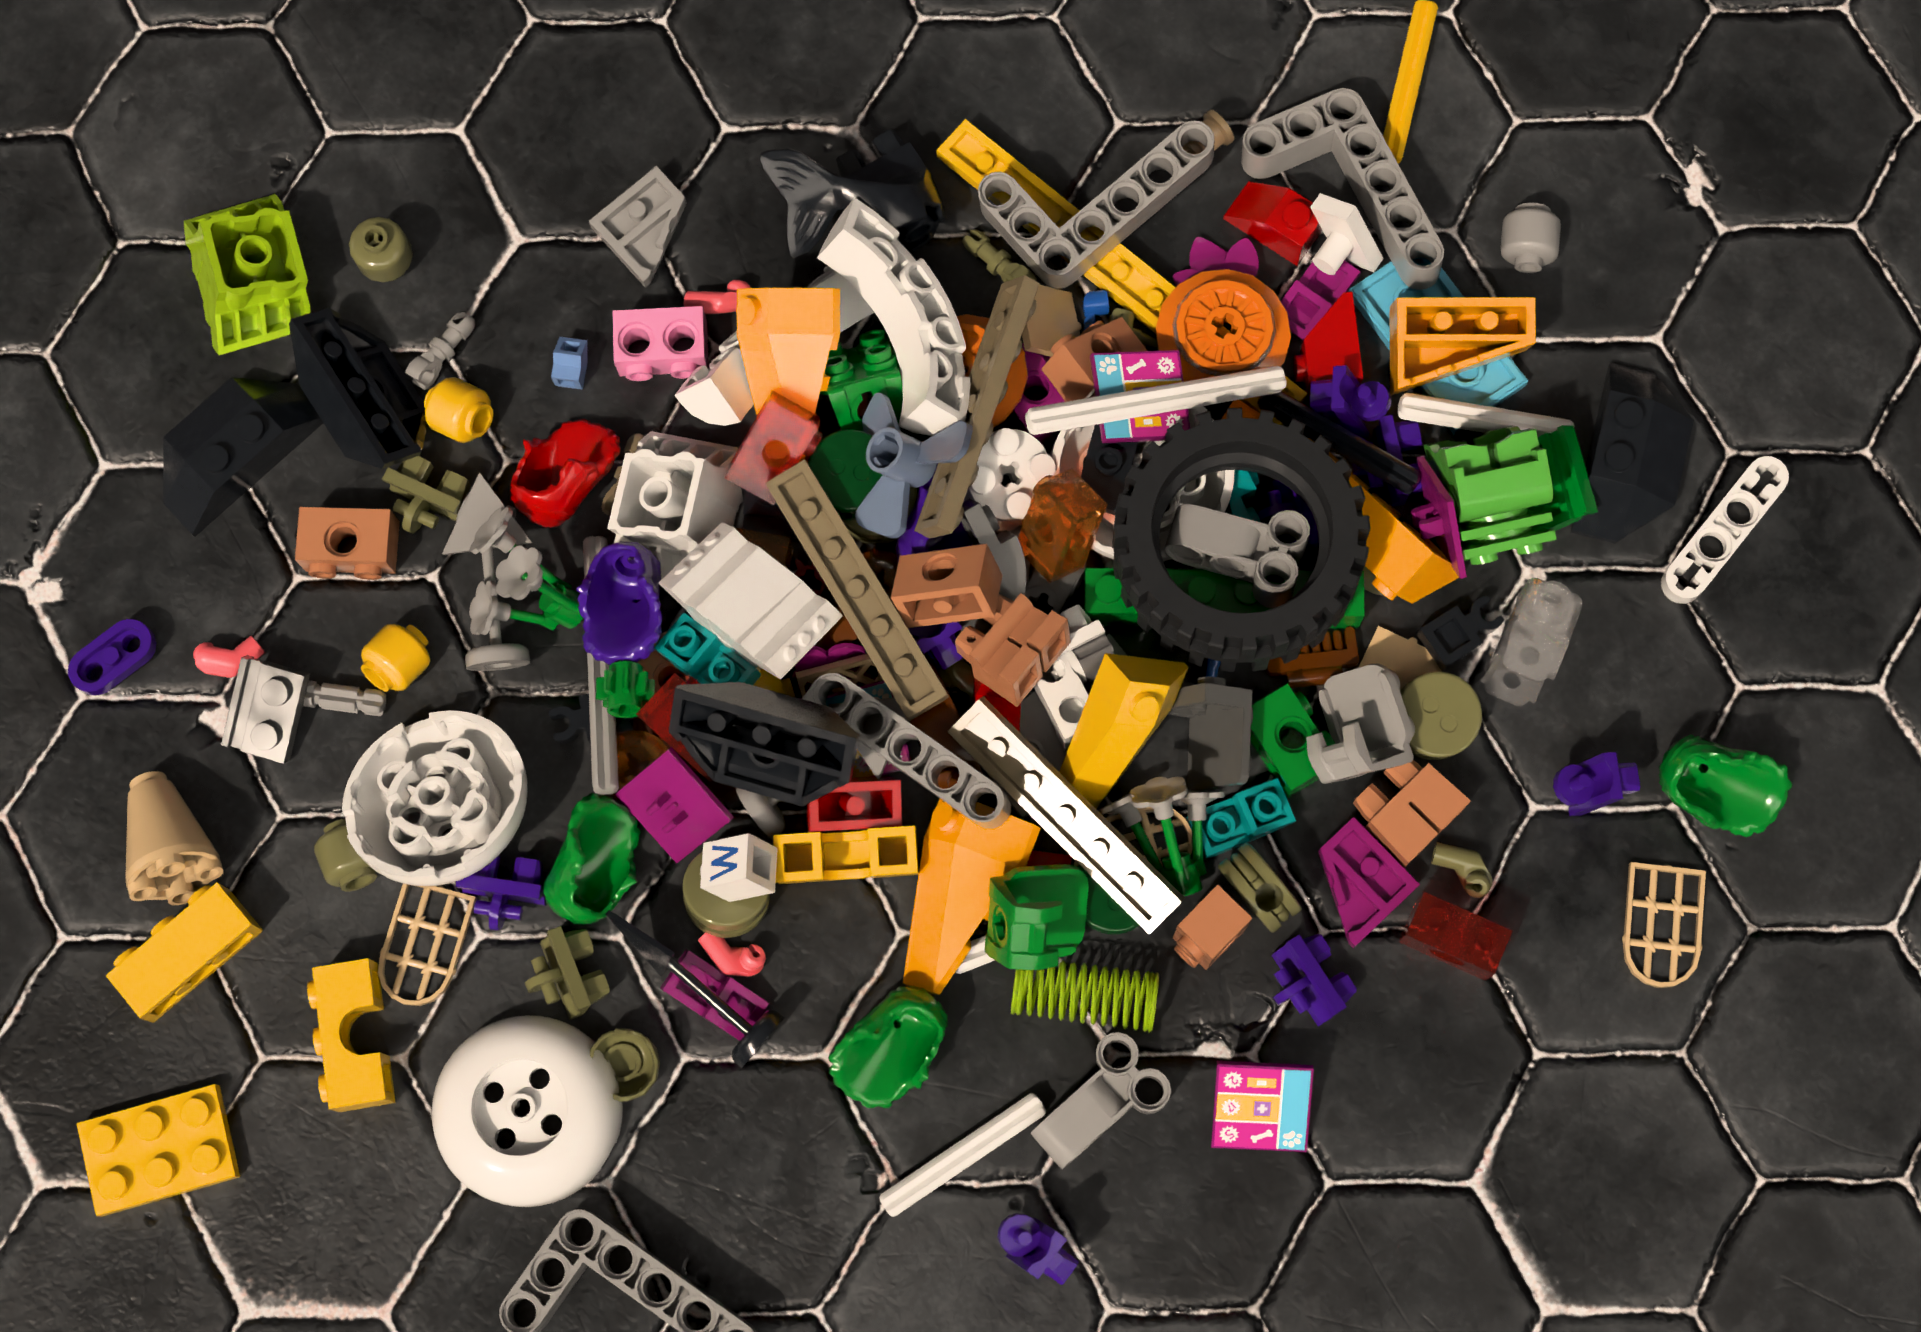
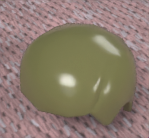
M616 1028L602 1034L590 1049L592 1059L595 1050L602 1052L606 1061L608 1062L609 1060L616 1074L614 1076L616 1081H618L619 1093L613 1094L614 1100L627 1102L643 1096L657 1081L661 1065L658 1050L652 1040L643 1033L630 1028Z

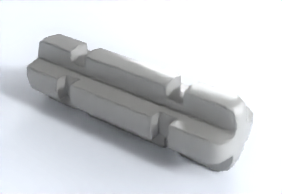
M309 681L303 706L315 708L318 704L322 709L357 714L359 710H362L364 715L381 716L386 708V694L377 689L366 688L362 692L359 687L324 682L320 686L316 681Z

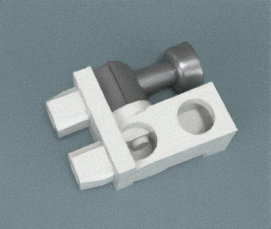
M1075 605L1060 614L1068 619L1071 643L1046 673L1042 671L1043 677L1034 686V690L1056 730V736L1063 750L1069 748L1089 696L1084 685L1095 680L1104 654H1114L1112 644L1105 635V630L1099 619L1092 622L1080 605Z

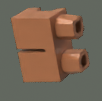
M1021 593L1014 601L999 594L995 617L983 618L984 621L992 625L987 634L985 635L970 625L965 627L958 635L955 645L957 653L967 662L971 663L974 678L1018 707L1043 677L1042 671L1046 673L1071 643L1068 619L1054 611H1051L1049 614L1033 607L1031 601Z
M1414 760L1384 771V774L1401 790L1391 800L1371 783L1353 802L1362 817L1368 822L1365 829L1383 844L1403 868L1471 802L1431 764L1428 763L1422 768Z

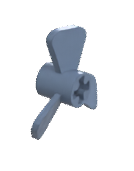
M878 392L873 395L863 415L862 426L864 432L872 435L866 450L867 464L873 471L882 474V476L856 510L855 518L862 528L888 538H898L904 534L907 526L910 487L917 488L925 485L932 478L937 463H954L959 461L968 451L973 427L965 421H958L922 442L901 432L889 397Z

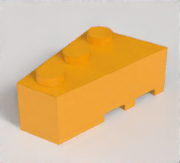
M1535 297L1396 298L1389 306L1390 394L1392 396L1529 349L1536 343Z

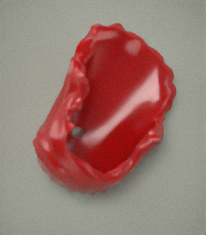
M582 418L576 421L563 422L561 428L556 429L547 439L541 440L535 437L532 441L523 440L525 453L512 475L510 485L511 500L514 502L515 507L532 523L550 528L560 526L574 515L589 492L609 473L616 457L620 454V437L612 429L606 428L599 423H590V421Z

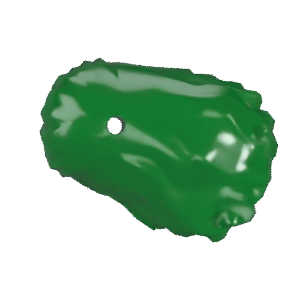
M1692 734L1673 743L1665 752L1662 763L1658 767L1660 771L1659 784L1662 786V791L1675 805L1711 829L1721 828L1722 830L1730 831L1734 835L1750 837L1754 832L1757 834L1764 832L1769 824L1776 821L1780 810L1785 806L1788 790L1792 788V782L1787 775L1788 767L1785 764L1775 761L1768 755L1733 749ZM1702 764L1708 766V771L1702 768Z
M589 793L577 802L571 811L567 836L554 866L544 882L543 893L548 906L558 916L574 924H592L606 918L605 914L608 910L612 911L625 892L629 890L630 886L638 882L636 879V865L632 861L635 857L634 850L639 845L640 830L637 827L638 821L625 805L616 802L612 797Z
M905 986L891 990L883 1001L845 1034L842 1040L835 1046L834 1051L829 1054V1062L833 1064L829 1068V1074L833 1076L834 1084L841 1088L846 1096L855 1101H860L862 1106L866 1108H875L877 1106L890 1108L892 1102L906 1095L909 1089L921 1088L923 1082L926 1079L928 1080L929 1065L937 1055L939 1045L943 1041L946 1028L948 1027L947 1014L941 1003L937 1002L923 988Z

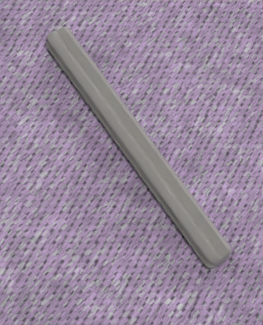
M589 536L583 541L584 579L595 555L603 547L608 546L607 539L603 536ZM587 653L593 791L599 795L614 794L619 789L616 717L610 715L607 712V708L603 707V700L596 699V679L604 677V670H609V665L603 661L595 660L591 653Z

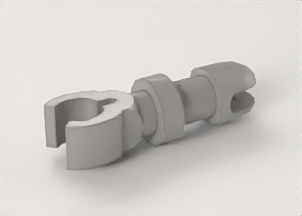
M465 312L456 313L446 324L448 328L440 338L434 337L429 343L431 349L411 361L405 373L413 377L412 383L424 390L433 385L438 378L443 361H450L455 355L453 349L461 340L465 341L474 330L475 320L472 316H467Z

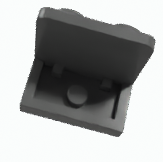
M1199 677L1197 684L1182 683L1173 708L1168 715L1190 718L1187 786L1190 790H1210L1242 785L1247 782L1252 764L1250 754V735L1253 721V709L1251 707L1252 690L1226 686V679L1220 677Z

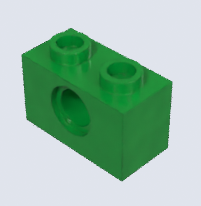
M1287 683L1251 706L1253 709V721L1251 724L1250 742L1273 778L1279 779L1286 798H1289L1319 779L1308 757L1306 737L1322 732L1327 746L1336 743L1326 730L1319 732L1310 718L1314 713L1308 700L1300 691L1294 694ZM1285 729L1296 730L1303 738V746L1297 749L1285 747L1279 739V733Z

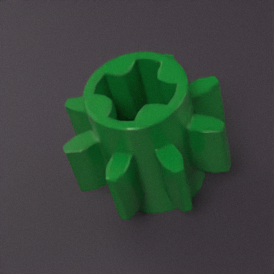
M632 661L614 662L609 665V670H604V677L596 679V699L603 700V707L607 708V712L614 717H637L642 714L643 709L647 708V702L655 701V680L648 679V672L644 671V667L639 663Z

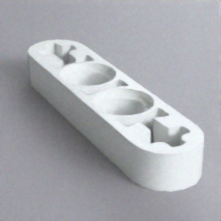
M1763 456L1757 458L1745 470L1664 572L1661 578V587L1669 600L1675 603L1686 604L1695 600L1705 590L1785 489L1789 480V473L1781 460L1775 457ZM1766 470L1770 471L1774 475L1771 478L1772 484L1766 485L1759 495L1755 497L1749 491L1759 481V474H1763ZM1732 502L1745 504L1750 511L1749 522L1737 524L1731 521L1727 515L1728 504ZM1704 536L1718 538L1723 545L1722 556L1718 558L1705 556L1699 547L1700 539ZM1694 562L1701 568L1690 580V585L1693 588L1687 586L1682 591L1676 587L1678 582L1676 575H1683Z

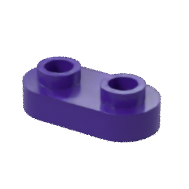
M125 619L117 622L72 657L68 666L70 681L76 688L88 695L97 696L107 693L153 657L156 651L155 635L150 628L138 620ZM133 639H140L139 648L134 652H128L129 642ZM101 666L103 668L101 677L97 680H91V671Z

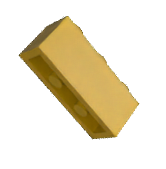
M215 883L212 887L211 885H206L198 889L188 899L187 903L189 906L176 917L171 915L161 920L151 930L152 937L139 948L134 946L127 949L114 961L115 968L105 976L139 1018L152 1023L157 1021L263 931L230 889Z

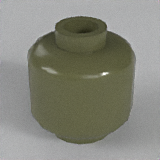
M383 217L368 218L357 225L350 237V255L362 274L369 279L383 283L394 281L404 275L410 267L413 256L411 244L400 225L391 219Z
M346 819L336 820L328 824L323 830L325 834L319 837L314 845V853L325 881L331 886L341 887V890L345 892L355 891L370 885L376 880L377 872L357 854L347 837Z

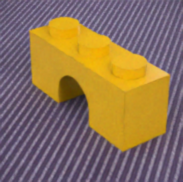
M915 826L870 828L863 831L838 833L810 832L773 835V845L778 848L776 883L778 884L919 875L917 832Z
M369 958L313 967V981H308L307 983L309 1003L312 1009H317L319 1027L313 1028V1044L316 1054L318 1056L322 1055L324 1074H320L318 1077L319 1093L322 1102H328V1108L337 1112L395 1103L390 1056L381 1052L359 1055L354 1051L350 1043V1030L356 1019L369 1012L384 1010L381 982L378 975L379 965Z

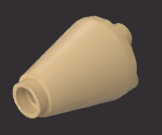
M146 772L133 778L129 784L125 877L130 899L133 901L167 899L170 905H183L187 903L196 890L223 874L222 863L218 852L174 784L167 780V776L163 772Z

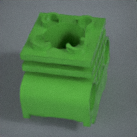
M1511 425L1489 430L1484 435L1473 439L1474 445H1469L1466 441L1456 442L1449 440L1424 445L1426 461L1454 500L1464 561L1470 560L1471 565L1485 564L1498 560V552L1516 548L1518 555L1530 554L1543 550V542L1556 540L1555 530L1538 526V524L1552 522V512L1533 507L1550 503L1553 499V486L1546 449L1539 448L1536 429L1520 430L1518 426Z

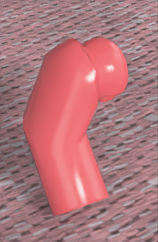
M732 280L727 285V292L687 291L684 297V307L703 306L705 314L736 312L737 289L751 287L745 281Z
M251 635L233 650L213 646V643L203 642L195 648L193 658L197 668L205 674L232 678L237 676L241 657L249 655L253 656L254 659H259L266 652Z
M708 933L703 934L698 939L704 951L724 975L751 977L758 974L764 967L766 953L759 945L750 944L749 948L730 947L724 938Z

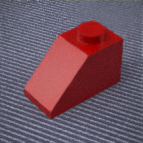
M1248 181L1223 217L1224 220L1298 266L1322 232V228L1310 208L1313 204L1311 201L1287 187Z
M1343 292L1304 338L1300 354L1293 356L1295 381L1303 382V388L1307 396H1310L1312 381L1331 380L1333 378V366L1347 365L1360 384L1363 380L1353 292Z
M876 776L852 777L849 783L807 804L808 831L902 826L901 780L890 776H881L879 780Z

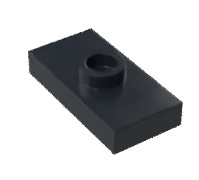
M1096 424L1074 498V505L1115 515L1118 496L1123 493L1125 477L1133 465L1139 442L1102 443L1100 426Z

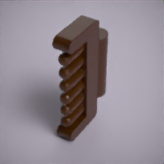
M1351 626L1345 629L1343 634L1345 649L1342 632L1338 629L1333 631L1335 650H1333L1331 635L1327 631L1322 641L1323 652H1321L1320 643L1312 648V653H1310L1309 644L1300 649L1301 654L1298 655V658L1284 664L1281 657L1269 660L1266 669L1267 675L1271 677L1286 675V683H1288L1290 688L1324 685L1330 677L1343 673V669L1355 668L1358 665L1359 654L1355 629Z

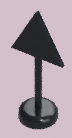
M608 910L605 914L660 976L668 968L744 1034L731 1053L732 1060L739 1067H744L785 1019L777 1011L767 1010L752 1026L674 959L673 955L675 952L612 911Z

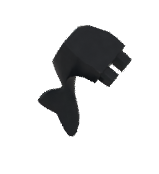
M889 129L872 141L873 148L879 156L875 161L866 165L857 149L850 150L839 156L836 161L840 176L830 172L804 153L785 148L761 152L760 161L765 172L788 203L787 239L790 255L795 258L809 252L822 238L835 213L838 210H845L854 198L873 209L899 232L897 240L910 254L933 238L940 222L944 223L946 220L945 207L930 171L911 143L904 144L893 129Z

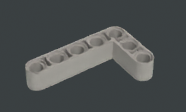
M1347 88L1335 89L1259 121L1247 128L1243 135L1241 164L1243 170L1249 176L1257 179L1269 178L1332 151L1401 280L1412 289L1418 290L1430 288L1437 282L1444 256L1442 242L1363 99L1357 92ZM1346 114L1351 118L1342 120L1334 117V115ZM1306 131L1311 135L1300 137L1295 135L1294 132ZM1261 147L1270 150V152L1259 154L1253 150ZM1363 149L1370 152V154L1362 156L1357 155L1353 151ZM1377 185H1384L1388 187L1390 191L1379 192L1373 189V187ZM1397 221H1403L1408 223L1411 227L1401 229L1397 228L1392 223ZM1415 258H1425L1431 264L1421 266L1412 260Z
M1195 120L1182 124L1060 228L1013 177L1003 172L990 173L980 182L978 196L981 212L985 219L1043 283L1055 289L1066 288L1209 168L1214 157V133L1204 122ZM1190 141H1198L1205 146V149L1199 154H1190L1184 151L1182 147ZM1162 169L1169 172L1172 177L1165 183H1156L1150 180L1148 176L1151 172ZM1002 191L1011 196L1008 202L1003 205H993L988 202V198L995 192ZM1123 198L1133 199L1138 204L1130 212H1121L1114 205ZM1032 223L1040 228L1037 235L1030 238L1021 237L1017 234V230L1024 224ZM1088 227H1097L1104 232L1103 236L1096 241H1087L1080 234ZM1053 256H1064L1070 261L1067 267L1062 270L1056 271L1046 266L1047 261Z
M838 673L821 675L814 681L802 698L827 706L826 698L828 694L835 688H845L846 697L844 702L840 706L831 709L859 735L861 743L978 826L985 829H994L1002 826L1008 820L1011 813V803L1009 797L996 783L846 677ZM882 714L883 725L881 729L872 735L864 734L863 724L870 715ZM911 740L920 741L921 751L919 756L909 762L902 761L900 757L902 746ZM947 767H957L959 770L957 783L948 789L940 788L938 785L940 772ZM984 794H995L998 799L996 809L987 816L977 815L975 810L977 800Z
M573 1210L566 1213L560 1219L503 1300L499 1311L501 1324L508 1332H540L551 1320L589 1266L679 1332H732L735 1330L758 1332L753 1325L602 1217L587 1210ZM586 1218L593 1226V1236L587 1244L578 1246L572 1241L571 1228L577 1220ZM619 1246L627 1247L632 1254V1264L622 1274L615 1273L609 1264L611 1252ZM556 1258L563 1264L565 1275L558 1285L551 1287L544 1281L542 1270L549 1260ZM657 1274L666 1275L672 1285L669 1297L662 1302L654 1301L648 1293L649 1281ZM527 1299L534 1304L536 1317L529 1326L524 1328L515 1321L514 1309L520 1301ZM698 1301L705 1303L711 1312V1320L702 1330L693 1329L687 1321L689 1307Z

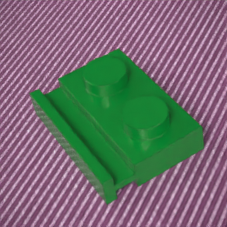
M1561 425L1557 427L1556 431L1539 436V448L1546 449L1553 486V499L1550 503L1533 507L1552 512L1553 521L1538 524V526L1557 531L1581 520L1583 516L1597 513L1598 509L1574 426Z

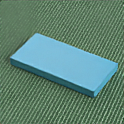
M1415 258L1412 260L1421 266L1431 264L1425 258ZM1392 261L1348 291L1353 292L1355 306L1389 351V306L1396 298L1464 297L1442 268L1439 278L1433 286L1418 290L1412 289L1401 280ZM1509 356L1417 388L1425 396L1496 407L1524 388L1528 380ZM1448 427V429L1452 432L1453 435L1461 430L1458 428Z

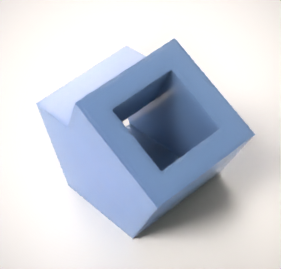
M559 337L553 351L551 378L555 386L583 390L588 364L587 340Z

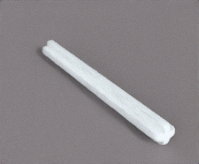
M1273 366L1031 407L1025 413V421L1029 433L1038 435L1280 393L1286 387L1287 380L1283 368Z

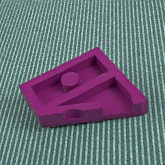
M1354 817L1318 851L1348 944L1353 949L1420 885Z

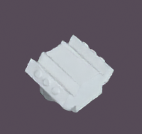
M650 431L638 442L635 453H625L607 527V529L616 534L614 543L638 542L649 549L660 562L662 580L721 522L732 527L734 526L736 513L739 505L743 502L740 481L747 475V470H749L746 449Z
M721 522L658 583L687 610L695 621L715 634L725 646L756 667L758 671L763 669L779 679H782L843 617L827 599L817 595L799 577L759 546L747 541L734 527L724 522Z

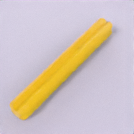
M1417 0L1415 2L1383 137L1398 164L1402 161L1437 15L1438 6L1433 1Z

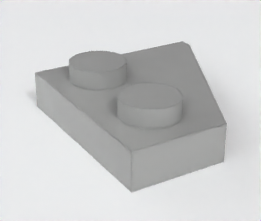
M656 166L590 219L589 224L593 231L646 288L652 282L687 202L685 196Z

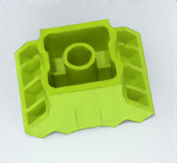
M276 194L183 221L185 243L191 251L192 270L196 281L198 280L203 299L205 320L211 327L212 347L218 355L291 335L289 328L290 320L311 313L306 292L308 278L289 210H284L283 203Z

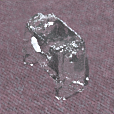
M1531 578L1526 581L1508 610L1479 678L1480 682L1485 683L1484 687L1488 694L1516 706H1523L1528 701L1535 704L1545 679L1554 680L1582 609V599L1579 595L1571 592L1561 582L1544 581L1539 578ZM1507 673H1514L1520 680L1519 686L1514 689L1506 687L1503 682V676Z

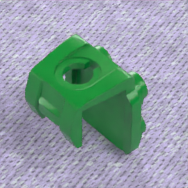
M871 330L859 336L860 343L857 347L850 349L843 348L842 343L838 342L837 350H830L824 373L830 376L827 391H820V394L829 396L841 430L851 429L864 432L862 426L863 419L858 415L857 409L863 401L861 394L870 391L872 396L880 392L889 397L899 424L903 402L902 379L895 350L885 331Z
M1059 864L1022 866L1013 868L1004 876L991 877L989 882L990 903L988 929L985 935V953L1006 968L1020 970H1041L1058 966V957H1065L1075 953L1076 947L1083 940L1085 933L1089 886L1088 878L1084 872L1075 865Z

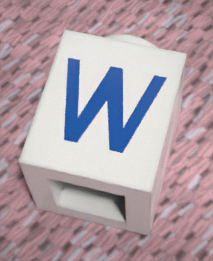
M749 833L703 843L700 888L728 902L775 893L778 848Z

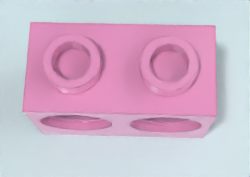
M703 306L613 311L614 364L619 376H626L627 379L632 381L650 380L653 378V375L671 374L674 378L688 379L697 367L705 365L709 368L707 319ZM681 338L694 340L693 346L686 351H676L673 349L674 343ZM645 340L650 343L648 348L642 353L633 354L628 352V348L635 341Z

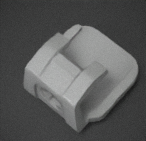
M1379 663L1369 664L1330 677L1325 682L1323 689L1319 691L1320 705L1330 735L1336 744L1327 746L1322 732L1307 736L1306 741L1311 766L1323 784L1349 780L1370 772L1394 768L1413 761L1414 757L1409 743L1414 736L1415 725L1407 714L1399 690L1400 680L1393 670Z

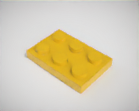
M217 1084L76 1123L96 1216L103 1217L240 1177L220 1085Z

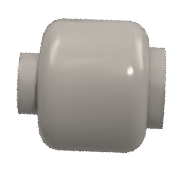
M1522 203L1518 205L1514 211L1508 213L1503 219L1501 256L1507 262L1514 264L1515 269L1519 272L1536 273L1541 271L1542 266L1549 265L1558 258L1561 232L1560 219L1544 204Z

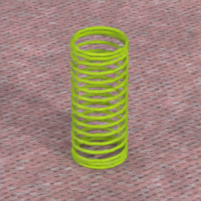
M1062 960L1058 969L1055 990V967L1047 970L1043 991L1044 969L1036 971L1034 987V970L1016 969L1011 1003L1012 1015L1015 1013L1017 1016L1022 1014L1027 992V1015L1029 1017L1032 1016L1038 991L1037 1015L1039 1018L1043 1017L1049 990L1048 1017L1050 1020L1053 1019L1060 988V1021L1064 1020L1069 992V1020L1071 1023L1075 1020L1081 991L1080 1022L1083 1024L1086 1020L1092 990L1090 1022L1094 1025L1096 1024L1103 989L1101 1024L1104 1027L1107 1024L1114 987L1113 1028L1117 1027L1124 991L1122 1027L1124 1030L1128 1027L1135 990L1133 1029L1136 1031L1139 1027L1146 989L1143 1031L1150 1033L1153 1030L1159 985L1158 972L1154 974L1153 971L1151 973L1147 971L1144 974L1140 990V971L1137 969L1134 972L1130 986V972L1126 968L1123 971L1119 987V969L1116 966L1112 971L1108 989V967L1105 965L1101 971L1097 990V965L1094 964L1091 968L1088 986L1087 965L1085 962L1081 965L1076 987L1077 966L1075 961H1073L1069 968L1065 988L1066 962Z

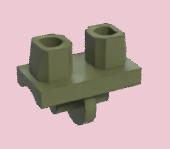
M420 456L403 461L397 471L388 467L382 477L384 482L390 484L391 492L411 501V503H407L397 499L393 506V511L404 515L402 528L412 534L417 532L422 524L432 529L436 528L439 517L429 513V509L456 522L458 511L471 487L468 479L447 470L437 489H434L425 484L434 467L431 462Z
M560 926L548 930V937L541 940L540 944L545 957L540 956L531 960L536 976L528 979L525 982L528 993L542 990L547 1005L559 1001L560 994L569 1020L583 1016L591 1005L606 997L610 992V988L601 970L580 976L575 961L590 957L594 953L588 931L582 929L563 933Z

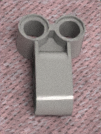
M1183 504L1178 506L1164 551L1169 558L1176 562L1253 583L1252 592L1259 604L1267 608H1276L1290 600L1294 595L1298 576L1297 564L1305 556L1310 535V525L1302 514L1292 510L1278 512L1271 518L1269 524L1198 505ZM1281 535H1290L1297 540V542L1291 544L1284 543L1280 541L1277 537ZM1277 575L1286 582L1279 585L1272 584L1265 577Z
M1120 1032L1110 1033L1101 1039L1096 1050V1062L1100 1070L1030 1133L1061 1170L1069 1165L1132 1107L1141 1113L1153 1114L1162 1110L1169 1101L1171 1094L1169 1080L1159 1070L1149 1068L1139 1071L1136 1068L1139 1057L1138 1046L1127 1034ZM1121 1043L1128 1047L1131 1054L1129 1063L1123 1068L1117 1069L1106 1064L1103 1053L1108 1045ZM1147 1078L1159 1082L1163 1091L1160 1101L1151 1105L1139 1101L1135 1093L1138 1082Z

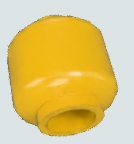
M456 377L446 378L427 392L424 399L425 419L428 426L432 430L460 443L471 442L475 438L481 437L487 432L492 423L493 409L487 392Z
M387 624L363 647L361 652L363 661L361 670L375 687L384 692H388L390 689L404 691L429 666L430 656L426 649L429 642L426 636L413 625H408L405 628L398 624Z

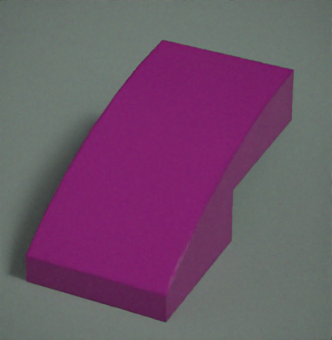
M1344 260L1334 275H1329L1318 269L1312 262L1299 281L1296 280L1281 300L1288 314L1290 332L1304 340L1343 292L1349 291L1361 275V272Z
M685 949L678 960L682 966L752 1026L769 1004L687 949ZM673 972L669 973L660 987L662 991L740 1041L743 1038L744 1034Z

